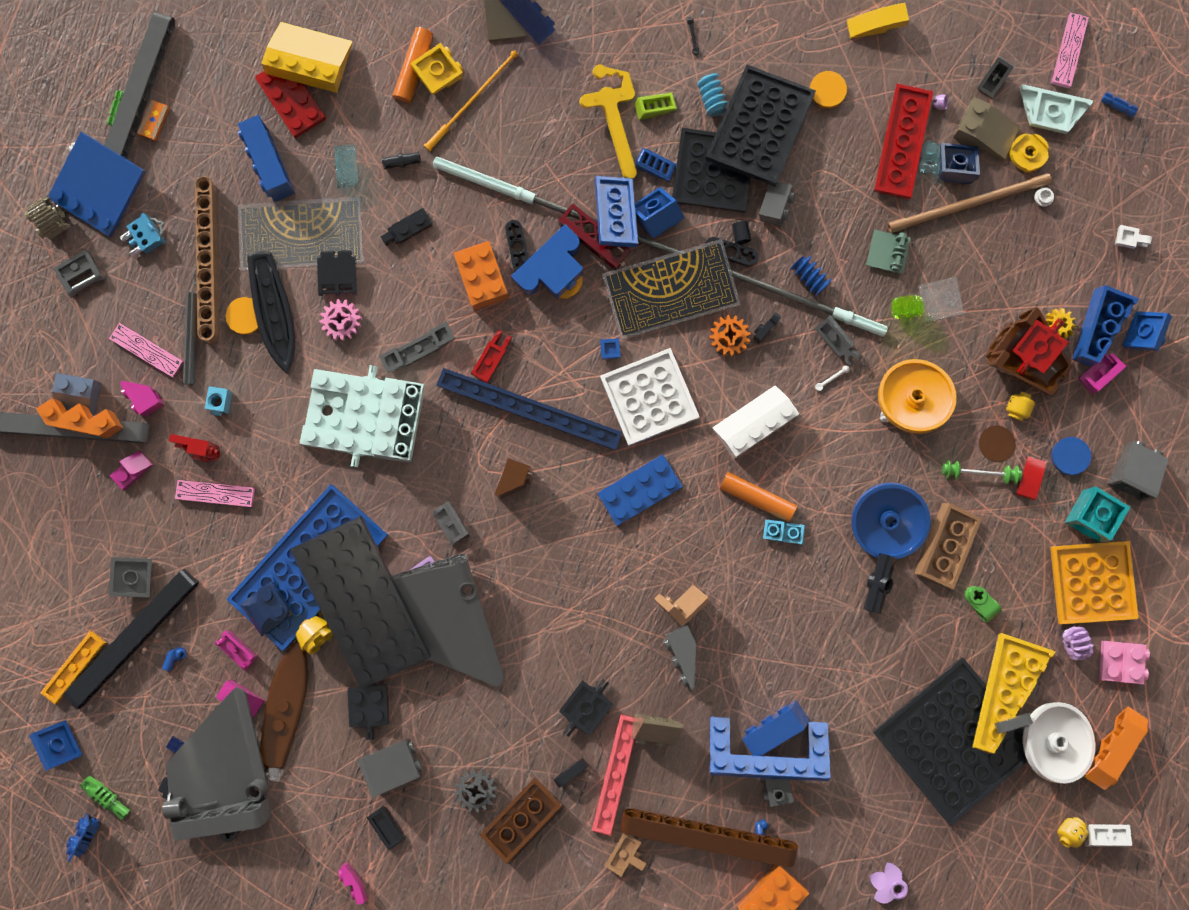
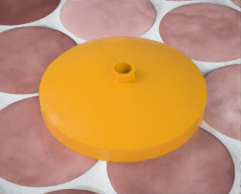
M911 359L897 363L886 372L879 385L878 402L882 413L894 426L909 433L923 434L937 430L948 421L956 406V390L951 378L939 366L925 360Z

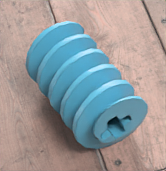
M718 73L706 75L697 83L700 89L699 93L704 102V108L707 109L706 114L710 117L722 115L727 110L724 106L728 104V101H722L726 95L719 94L724 89L723 87H717L721 84V81L715 80L719 77Z

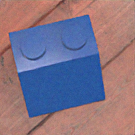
M661 187L635 203L636 218L652 238L661 235L665 230L677 225L679 221L684 219L677 201Z

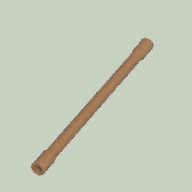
M1049 173L1005 188L911 217L888 222L887 227L890 233L901 231L926 221L1023 191L1049 185L1052 183V179Z

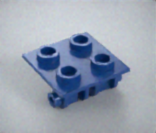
M86 813L84 818L79 819L75 828L77 829L75 836H70L66 844L68 862L71 861L73 855L81 857V855L85 854L91 843V840L88 838H93V834L96 833L100 826V820L94 817L90 820L89 813Z

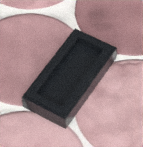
M384 805L366 817L388 851L405 839V836Z

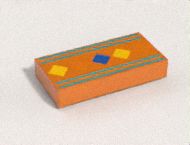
M151 100L137 134L156 142L170 107Z

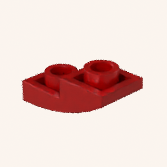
M1027 457L1022 479L1018 485L1017 496L1036 500L1044 475L1046 461Z

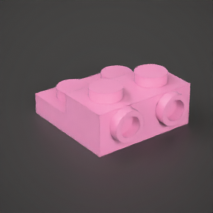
M1101 641L1099 680L1144 684V680L1146 681L1149 676L1148 669H1145V661H1148L1150 657V652L1146 649V645Z

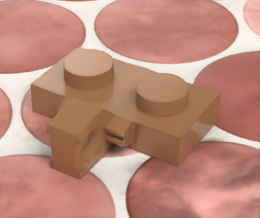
M623 833L607 860L605 867L622 877L627 867L632 869L635 866L643 871L647 862L639 858L640 853L637 851L642 841L635 836Z

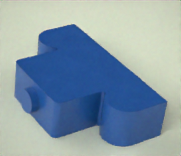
M566 224L562 226L511 275L512 281L528 295L536 293L540 283L555 298H559L567 289L569 291L572 290L577 284L576 281L583 275L582 266L572 257L578 253L580 248L578 236Z

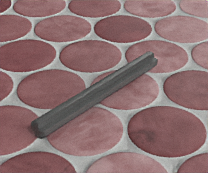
M187 292L183 367V384L194 385L197 330V293Z

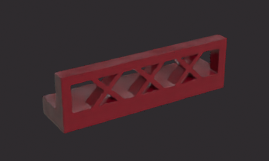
M573 203L558 220L560 227L566 224L578 236L581 244L616 272L621 267L622 261L631 252L628 247L599 245L597 241L599 234L596 231L598 223ZM574 210L580 215V221L572 222L567 217ZM582 224H592L595 233L584 232ZM620 247L625 252L618 259L612 254V248Z

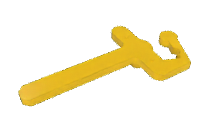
M599 64L592 71L594 77L602 79L604 76L612 77L615 74L618 78L621 77L622 79L621 88L612 89L604 87L599 92L584 94L580 98L579 103L584 109L603 108L623 177L633 179L637 171L617 103L630 101L635 96V91L629 72L604 67Z

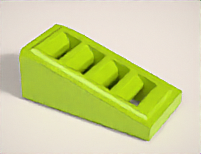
M672 92L638 97L635 102V109L639 120L677 110ZM667 99L669 107H666L664 100Z

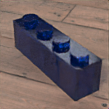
M500 0L538 45L555 31L553 27L555 23L549 16L544 17L541 11L543 9L536 1L532 3L530 0Z

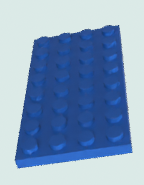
M330 484L226 600L251 622L240 604L258 592L261 587L274 582L294 612V615L265 635L282 651H285L296 639L295 635L299 630V626L305 620L311 619L321 611L290 549L359 516H362L377 548L388 537V534L333 484Z

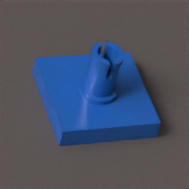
M1136 311L1122 346L1126 349L1159 351L1160 347L1165 343L1166 339L1164 336L1172 316L1169 313Z
M66 720L29 735L45 771L82 756Z

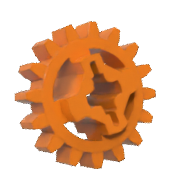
M727 315L726 320L720 317V323L714 322L713 326L715 328L710 329L713 335L709 336V340H714L711 347L717 346L716 352L723 351V356L729 353L730 357H733L734 352L739 355L741 353L740 348L745 350L747 348L745 344L750 342L746 338L751 335V332H746L749 326L742 325L743 319L737 321L736 315L733 319H730V316ZM723 325H725L724 331H721V332L717 333L718 330H719ZM728 330H729L730 334L733 336L731 342H730L729 337L726 336L727 333H728ZM742 339L741 343L735 347L736 340Z

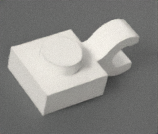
M1120 225L1115 245L1132 249L1136 245L1147 247L1148 244H1151L1152 237L1140 235V229Z

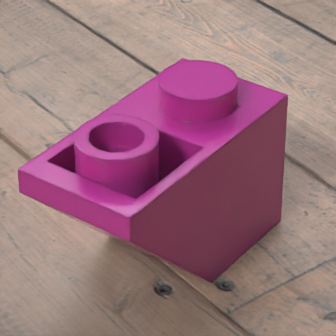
M126 381L120 382L123 388L121 389L122 394L125 398L131 400V408L137 415L146 417L165 405L154 388Z

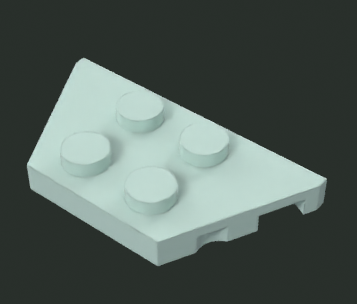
M1022 84L1020 87L1029 125L1067 134L1093 103V100Z

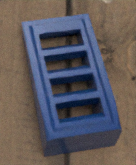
M642 147L636 160L635 168L669 182L677 164ZM645 157L648 158L646 164L642 163ZM654 160L655 162L653 167H650L649 165L651 161ZM662 163L660 170H656L658 164ZM667 165L669 166V169L667 173L664 174L663 171Z

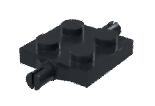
M602 679L597 687L590 686L582 680L559 710L569 721V725L563 731L564 734L567 733L568 737H570L575 728L583 730L590 736L613 706V703L603 694V691L610 684L608 682L604 684L605 679Z
M370 684L364 688L349 687L347 688L349 727L366 728V740H374V727L389 725L388 685L378 686Z

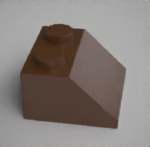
M508 458L494 495L499 499H503L525 489L527 484H531L534 476L531 467Z

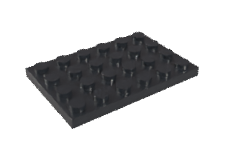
M746 64L705 160L776 187L816 90Z

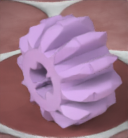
M1071 627L1065 630L1063 633V643L1067 655H1070L1072 660H1084L1091 657L1093 644L1085 628Z

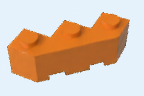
M54 398L36 408L46 425L58 429L107 439L123 429L115 413L107 409L93 416L87 406L77 404L67 411L63 403Z
M1129 706L1117 715L1114 730L1101 740L1099 754L1094 757L1089 770L1085 774V778L1103 790H1106L1111 785L1114 786L1118 782L1127 763L1132 759L1141 740L1148 733V719Z

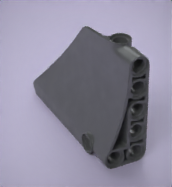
M458 554L392 575L432 655L427 660L455 669L491 685L499 686L504 680V675L466 554ZM464 586H471L472 590L465 593L462 591Z
M236 687L167 762L169 793L167 801H164L162 805V813L166 819H170L169 823L174 840L255 829L263 826L272 817L267 795L269 785L245 690Z

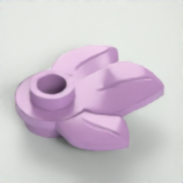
M887 863L885 872H875L870 875L872 885L878 890L874 896L876 901L889 903L893 899H903L907 895L908 886L902 880V872L894 864ZM896 885L901 887L899 892L894 891Z

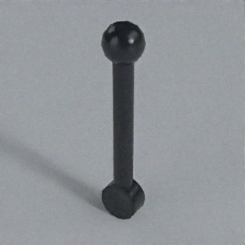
M690 17L687 19V23L690 26L692 37L693 55H698L700 50L695 39L694 19Z

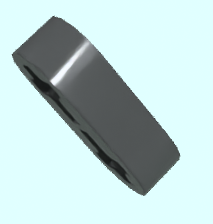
M1030 713L997 722L995 727L997 733H1004L1030 725L1033 721Z

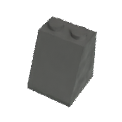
M1140 441L1126 443L1107 484L1140 501L1156 499L1169 459L1164 457L1163 453L1158 450L1146 448V445Z
M408 738L358 759L372 798L422 775V764L420 760H416L414 755L416 752L415 746L412 741L409 742Z

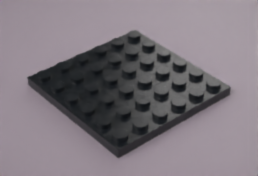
M963 657L958 659L872 731L949 826H952L1028 761L1023 748L1024 730L1022 727L1006 732L994 754L972 748L987 685Z

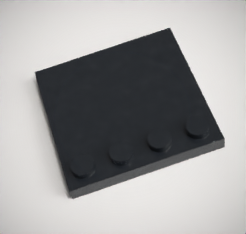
M682 128L672 197L678 204L745 213L751 177L705 160L716 132Z

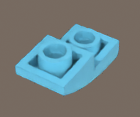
M765 519L763 539L803 545L805 525Z

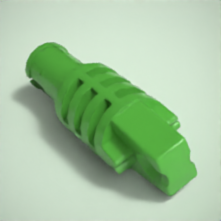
M88 776L80 785L91 799H94L96 803L98 802V805L102 806L104 810L109 809L120 820H123L131 811L117 800L116 794H113L111 790L109 791V788L105 787L103 783L95 778Z

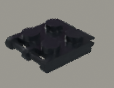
M321 251V258H317L318 295L335 294L340 296V294L348 293L357 295L356 257H352V251H338V257H335V251ZM340 288H352V290H340Z

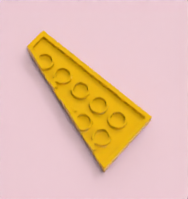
M1003 633L998 634L972 748L990 754L995 753L1006 735V732L997 733L995 723L1016 717L1015 715L1023 707L1037 684V679L1047 667L1046 664L1056 651Z

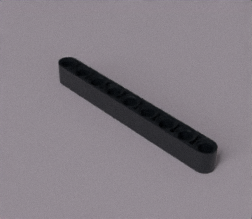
M186 569L181 570L66 690L63 697L76 710L82 708L198 586L199 582Z

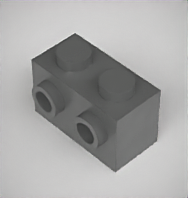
M778 182L776 187L768 186L759 212L761 222L783 227L784 221H787L789 218V206L794 203L796 196L792 185Z
M759 778L760 782H764L765 790H762L764 801L768 802L770 807L794 802L789 779Z

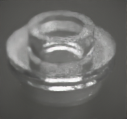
M268 768V773L265 774L266 777H269V781L280 782L281 779H285L283 769Z

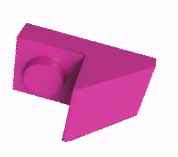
M138 451L119 461L122 465L110 477L121 490H125L151 468L153 464L141 451Z

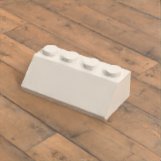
M774 386L714 426L713 430L733 459H735L799 415V412L790 399Z

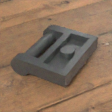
M88 250L82 251L53 268L71 298L77 296L78 292L93 283L101 282L105 279ZM90 271L93 272L92 276L73 287L70 283Z

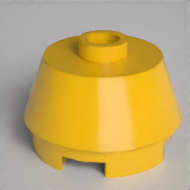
M314 616L309 620H305L299 626L295 636L301 650L312 655L321 649L320 646L326 640L329 641L333 637V633L326 620Z

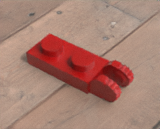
M497 330L491 342H488L471 372L472 376L487 384L512 341V337L508 335L501 347L496 345L502 336V331Z

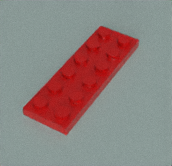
M896 84L873 192L911 199L933 91Z

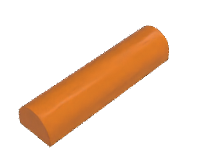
M422 27L415 28L392 96L393 99L411 104L419 77L410 66V63L429 51L433 39L431 31Z
M727 472L719 488L787 523L790 522L797 508V505L730 472Z

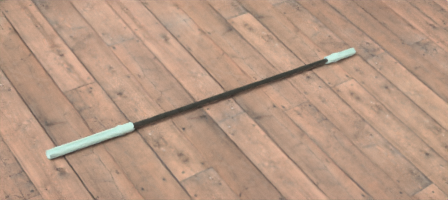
M435 157L433 161L434 168L514 197L516 200H522L532 205L536 203L563 214L568 209L536 197L535 193L524 190L522 187H516L440 157ZM575 211L568 215L580 220V215ZM637 235L638 242L674 256L685 253ZM728 269L729 276L828 313L832 315V318L842 321L847 325H853L882 337L887 333V326L856 315L851 311L848 312L838 307L833 309Z

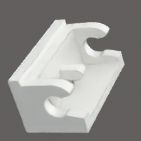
M1089 825L1087 827L1088 839L1084 841L1085 847L1132 846L1130 825Z

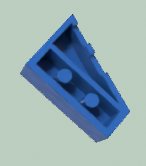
M795 700L788 706L785 705L780 708L773 716L769 715L764 718L757 727L753 725L745 730L746 734L742 740L753 756H762L803 731L810 719L798 701Z

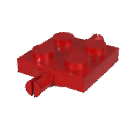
M1058 318L1051 327L1044 325L1039 320L1034 322L1012 350L1024 361L1017 372H1021L1020 374L1024 375L1029 367H1034L1043 374L1046 373L1069 344L1057 332L1065 323L1063 320Z

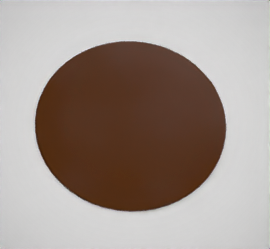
M998 425L990 426L982 432L979 438V448L982 454L989 460L1003 461L1014 452L1015 439L1007 428Z

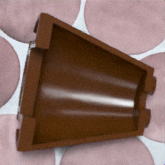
M1034 307L1019 315L1020 320L1015 321L1013 324L1010 322L996 336L987 350L986 357L988 359L986 362L991 367L1049 396H1053L1059 390V381L1066 380L1072 369V365L1064 351L1061 352L1045 374L1037 368L1029 367L1024 375H1021V372H1017L1024 361L1012 351L1036 320L1049 326L1040 309Z

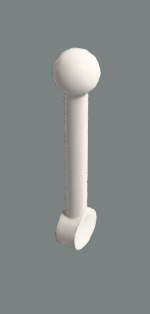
M843 366L841 371H839L823 383L816 384L815 389L817 391H821L823 389V386L830 383L843 373H848L850 371V368L848 366Z

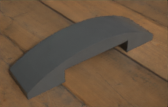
M444 322L431 329L429 333L398 349L395 347L379 357L386 372L390 373L436 352L455 340V337L448 323Z

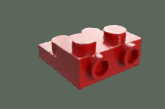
M170 434L169 442L174 443V447L180 448L192 455V459L209 463V460L216 461L219 459L220 449L218 445L205 440Z

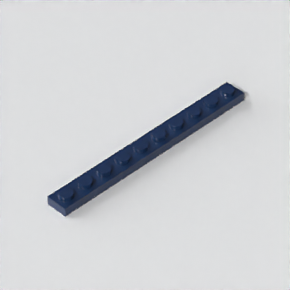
M443 368L437 383V387L615 451L622 432L446 368Z

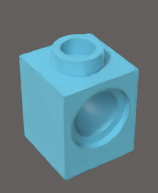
M209 386L205 409L210 411V415L222 416V413L229 414L233 392L228 389ZM221 398V399H222L221 405L218 406V407H216V406H215V401H216V399Z

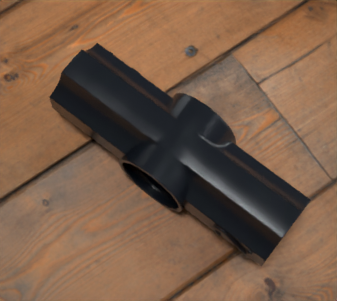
M879 553L875 570L870 574L867 581L869 591L864 605L865 610L881 614L886 595L890 593L893 587V579L891 577L896 557Z

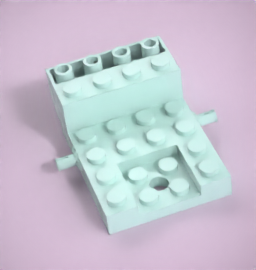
M369 365L368 376L364 377L314 369L311 382L312 392L306 422L302 428L300 444L350 453L353 455L350 466L359 468L360 457L363 456L411 462L425 385L385 378V381L375 378L378 367ZM326 406L333 408L330 416H324L323 409Z

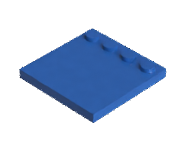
M80 132L49 196L53 202L107 236H113L146 171L86 133Z

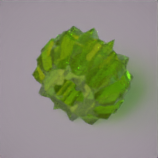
M918 295L900 296L891 301V312L893 317L897 319L915 318L924 313L923 298Z

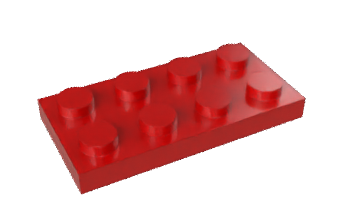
M264 71L255 76V79L295 139L326 120V117L304 84L265 74Z

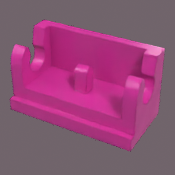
M1106 353L1100 363L1092 365L1078 380L1091 394H1094L1120 373L1126 365L1113 353L1110 355Z
M231 630L224 631L221 634L223 637L215 642L244 671L259 657Z

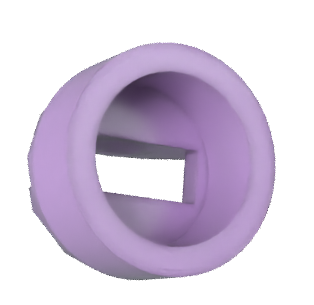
M936 96L934 101L937 103H933L934 107L938 110H946L948 107V96Z

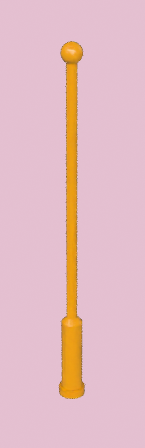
M516 51L511 52V56L460 111L423 145L426 150L432 151V148L449 131V127L506 65L518 56Z

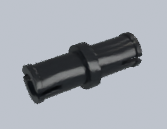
M419 151L382 157L384 170L421 164Z

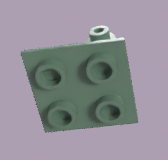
M874 229L866 266L903 274L911 238L902 232L896 235Z

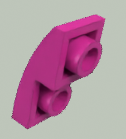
M344 863L340 867L341 870H339L340 881L344 882V887L353 886L351 888V896L353 900H356L357 905L365 903L368 898L360 877L349 863Z

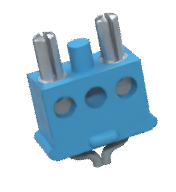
M142 213L141 217L126 226L129 231L120 236V239L125 242L133 236L129 244L132 247L138 244V247L129 252L132 257H135L142 251L148 254L161 244L164 245L166 243L162 236L164 233L163 225L165 224L162 220L158 221L156 218H151ZM153 221H155L156 223L160 224L161 233H160V231L158 230V228L156 227V225L154 224Z

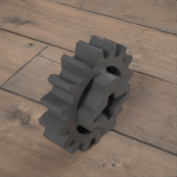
M473 768L471 774L466 770L464 772L465 777L461 775L458 777L461 783H455V786L459 788V790L454 792L455 795H459L456 801L463 802L461 808H464L466 805L469 806L468 812H471L473 808H475L476 812H479L480 807L486 810V803L492 805L493 801L490 798H496L497 794L493 793L497 786H492L495 778L489 779L490 773L488 772L484 775L483 769L476 773V769ZM476 777L474 782L465 783L469 778ZM483 780L487 783L489 790L484 787ZM475 785H477L478 790L481 791L478 792L477 795L473 794L474 791L471 790V788H474ZM463 792L467 793L469 801L465 798ZM480 797H486V799L483 802L476 803L477 799H479Z

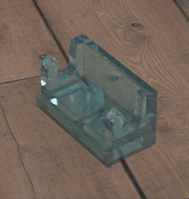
M355 145L334 146L337 188L356 186V183H358Z

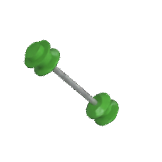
M947 460L946 464L942 466V475H945L946 479L949 476H953L954 480H957L961 473L1002 476L1005 484L1013 481L1014 485H1017L1018 481L1020 482L1022 479V471L1019 470L1018 466L1011 469L1007 465L1003 472L961 469L958 461L955 464H951L950 460Z

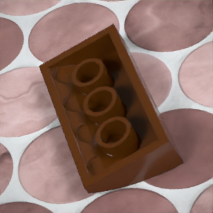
M534 778L480 836L506 864H511L565 806L537 778Z

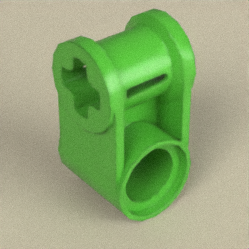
M971 586L966 589L965 599L986 623L1002 611L1001 606L984 588ZM974 592H978V599L973 598L975 596Z

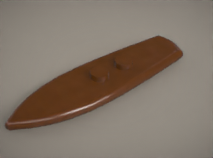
M298 640L281 659L272 679L267 697L260 753L264 767L269 769H283L304 705L308 669L306 653L301 650Z

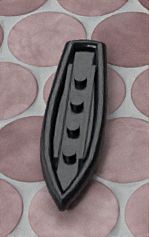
M269 251L255 252L247 256L258 330L269 355L288 374L294 359L296 340L291 308L272 253Z

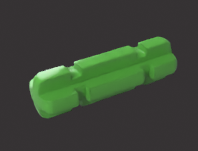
M122 91L115 92L114 98L116 99L112 102L109 113L111 116L107 120L109 126L113 124L124 93Z

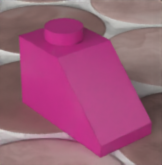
M227 680L216 698L223 701L234 688L239 687L245 690L251 715L255 717L265 700L236 681Z

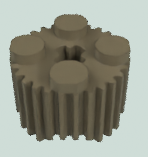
M49 195L28 206L24 214L30 222H34L37 227L35 230L41 238L52 239L70 228L69 223L66 224L64 220L66 215L61 207L55 206L50 202L52 198Z

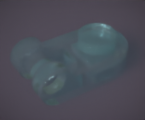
M928 141L921 149L919 172L920 174L932 172L934 175H938L940 170V146L934 141ZM927 161H933V165H928Z

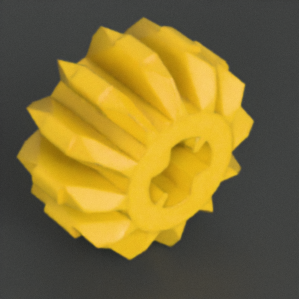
M1063 308L1059 311L1054 309L1052 313L1046 314V321L1051 327L1058 318L1063 320L1065 323L1057 332L1066 340L1068 336L1074 334L1073 330L1077 328V325L1072 323L1076 321V318L1070 317L1072 314L1070 311L1065 314V309Z

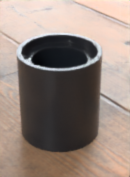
M740 221L731 225L736 244H745L752 241L748 221Z

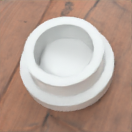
M1041 188L1035 193L1034 199L1039 206L1046 207L1053 202L1054 194L1048 188Z

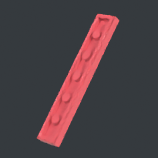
M620 714L592 831L609 836L612 834L635 740L631 737L633 717Z

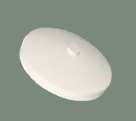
M1048 703L1038 707L1031 714L1033 723L1025 726L1023 732V748L1028 763L1040 777L1053 783H1071L1080 779L1089 770L1095 755V737L1089 721L1080 710L1066 703Z

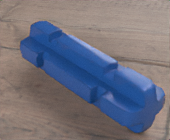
M1106 92L1101 99L1103 103H1109L1111 107L1122 113L1126 112V115L1133 117L1138 111V107L1130 106L1129 102L1117 96L1113 97V94Z

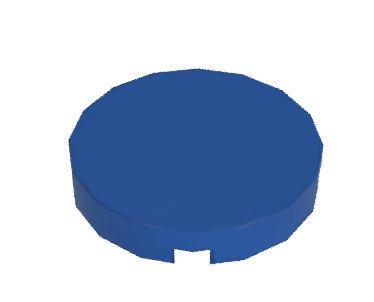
M1066 437L1058 441L1052 448L1051 460L1059 472L1066 475H1077L1085 471L1090 465L1091 451L1083 440L1076 437Z

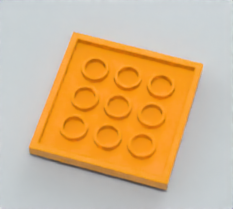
M1130 541L1050 547L1058 624L1139 619Z

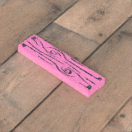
M1074 13L1069 14L1051 84L1065 88L1071 87L1089 17Z
M121 323L118 324L109 338L175 378L184 364L182 360Z
M178 480L175 499L253 507L255 488Z

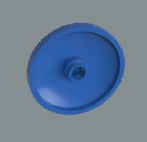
M883 483L868 489L857 500L851 515V527L858 544L870 555L878 558L879 553H883L900 559L912 554L924 543L930 529V512L923 498L914 489L899 483Z

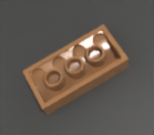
M942 503L914 574L954 590L982 518L950 503Z

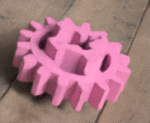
M337 299V304L330 302L331 307L324 306L326 313H320L324 318L320 320V323L325 325L322 327V330L324 332L328 331L326 334L328 337L333 335L334 340L337 341L340 337L342 341H345V336L352 339L351 333H358L356 327H361L358 321L362 320V317L357 315L360 311L354 309L355 305L353 303L349 305L347 300L341 303ZM344 309L349 310L352 315L345 314ZM340 317H343L344 320L339 324ZM330 326H336L338 332L332 330Z

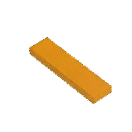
M90 631L41 691V694L53 704L58 705L63 699V694L83 674L107 642L94 631Z

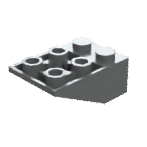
M684 625L665 634L666 639L663 642L667 650H672L674 657L671 659L675 668H680L682 672L680 678L684 687H689L692 690L694 689L696 642L688 625Z

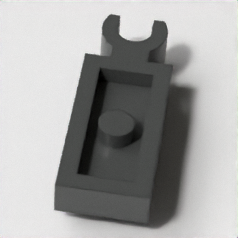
M831 315L815 328L838 357L845 356V361L848 365L851 366L855 362L851 356H854L856 360L861 357L857 350L851 348L855 345L854 342Z

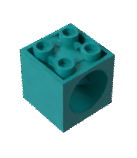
M1098 487L1082 490L1064 523L1097 543L1112 541L1130 506Z

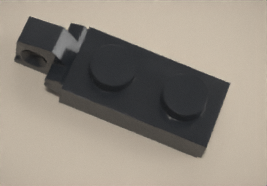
M421 208L391 225L387 229L388 232L381 236V239L386 246L392 242H395V244L403 243L431 227L433 223L424 208Z

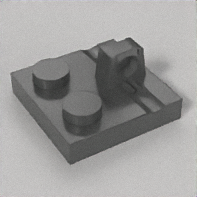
M111 557L109 596L150 597L152 559Z

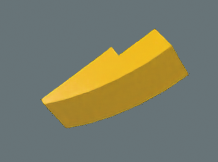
M906 3L879 8L848 19L847 26L850 39L886 33L888 29L905 27L909 21Z

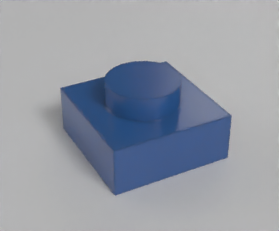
M619 338L600 340L602 360L621 358Z

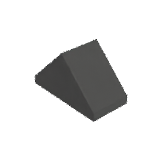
M998 56L977 88L993 98L1015 66Z

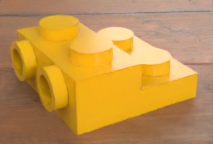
M441 43L410 63V66L432 96L463 78L462 66L459 62L455 63L452 59L451 51L447 47L444 48Z

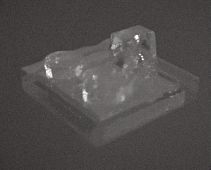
M957 277L918 285L926 323L964 315Z

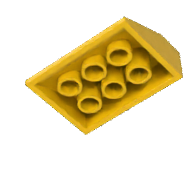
M281 22L266 48L261 64L265 74L337 93L353 41Z

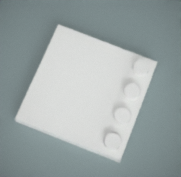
M671 348L600 376L628 446L699 419V414Z

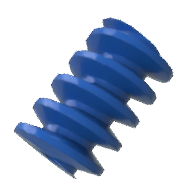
M803 256L791 266L790 270L797 269L795 276L802 275L800 281L807 280L805 287L812 286L810 293L817 291L816 297L828 287L832 279L824 280L827 274H819L822 268H814L817 262L809 263L812 257L805 258Z

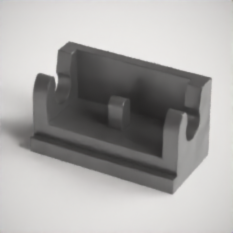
M447 501L433 511V516L452 546L470 535L451 502Z

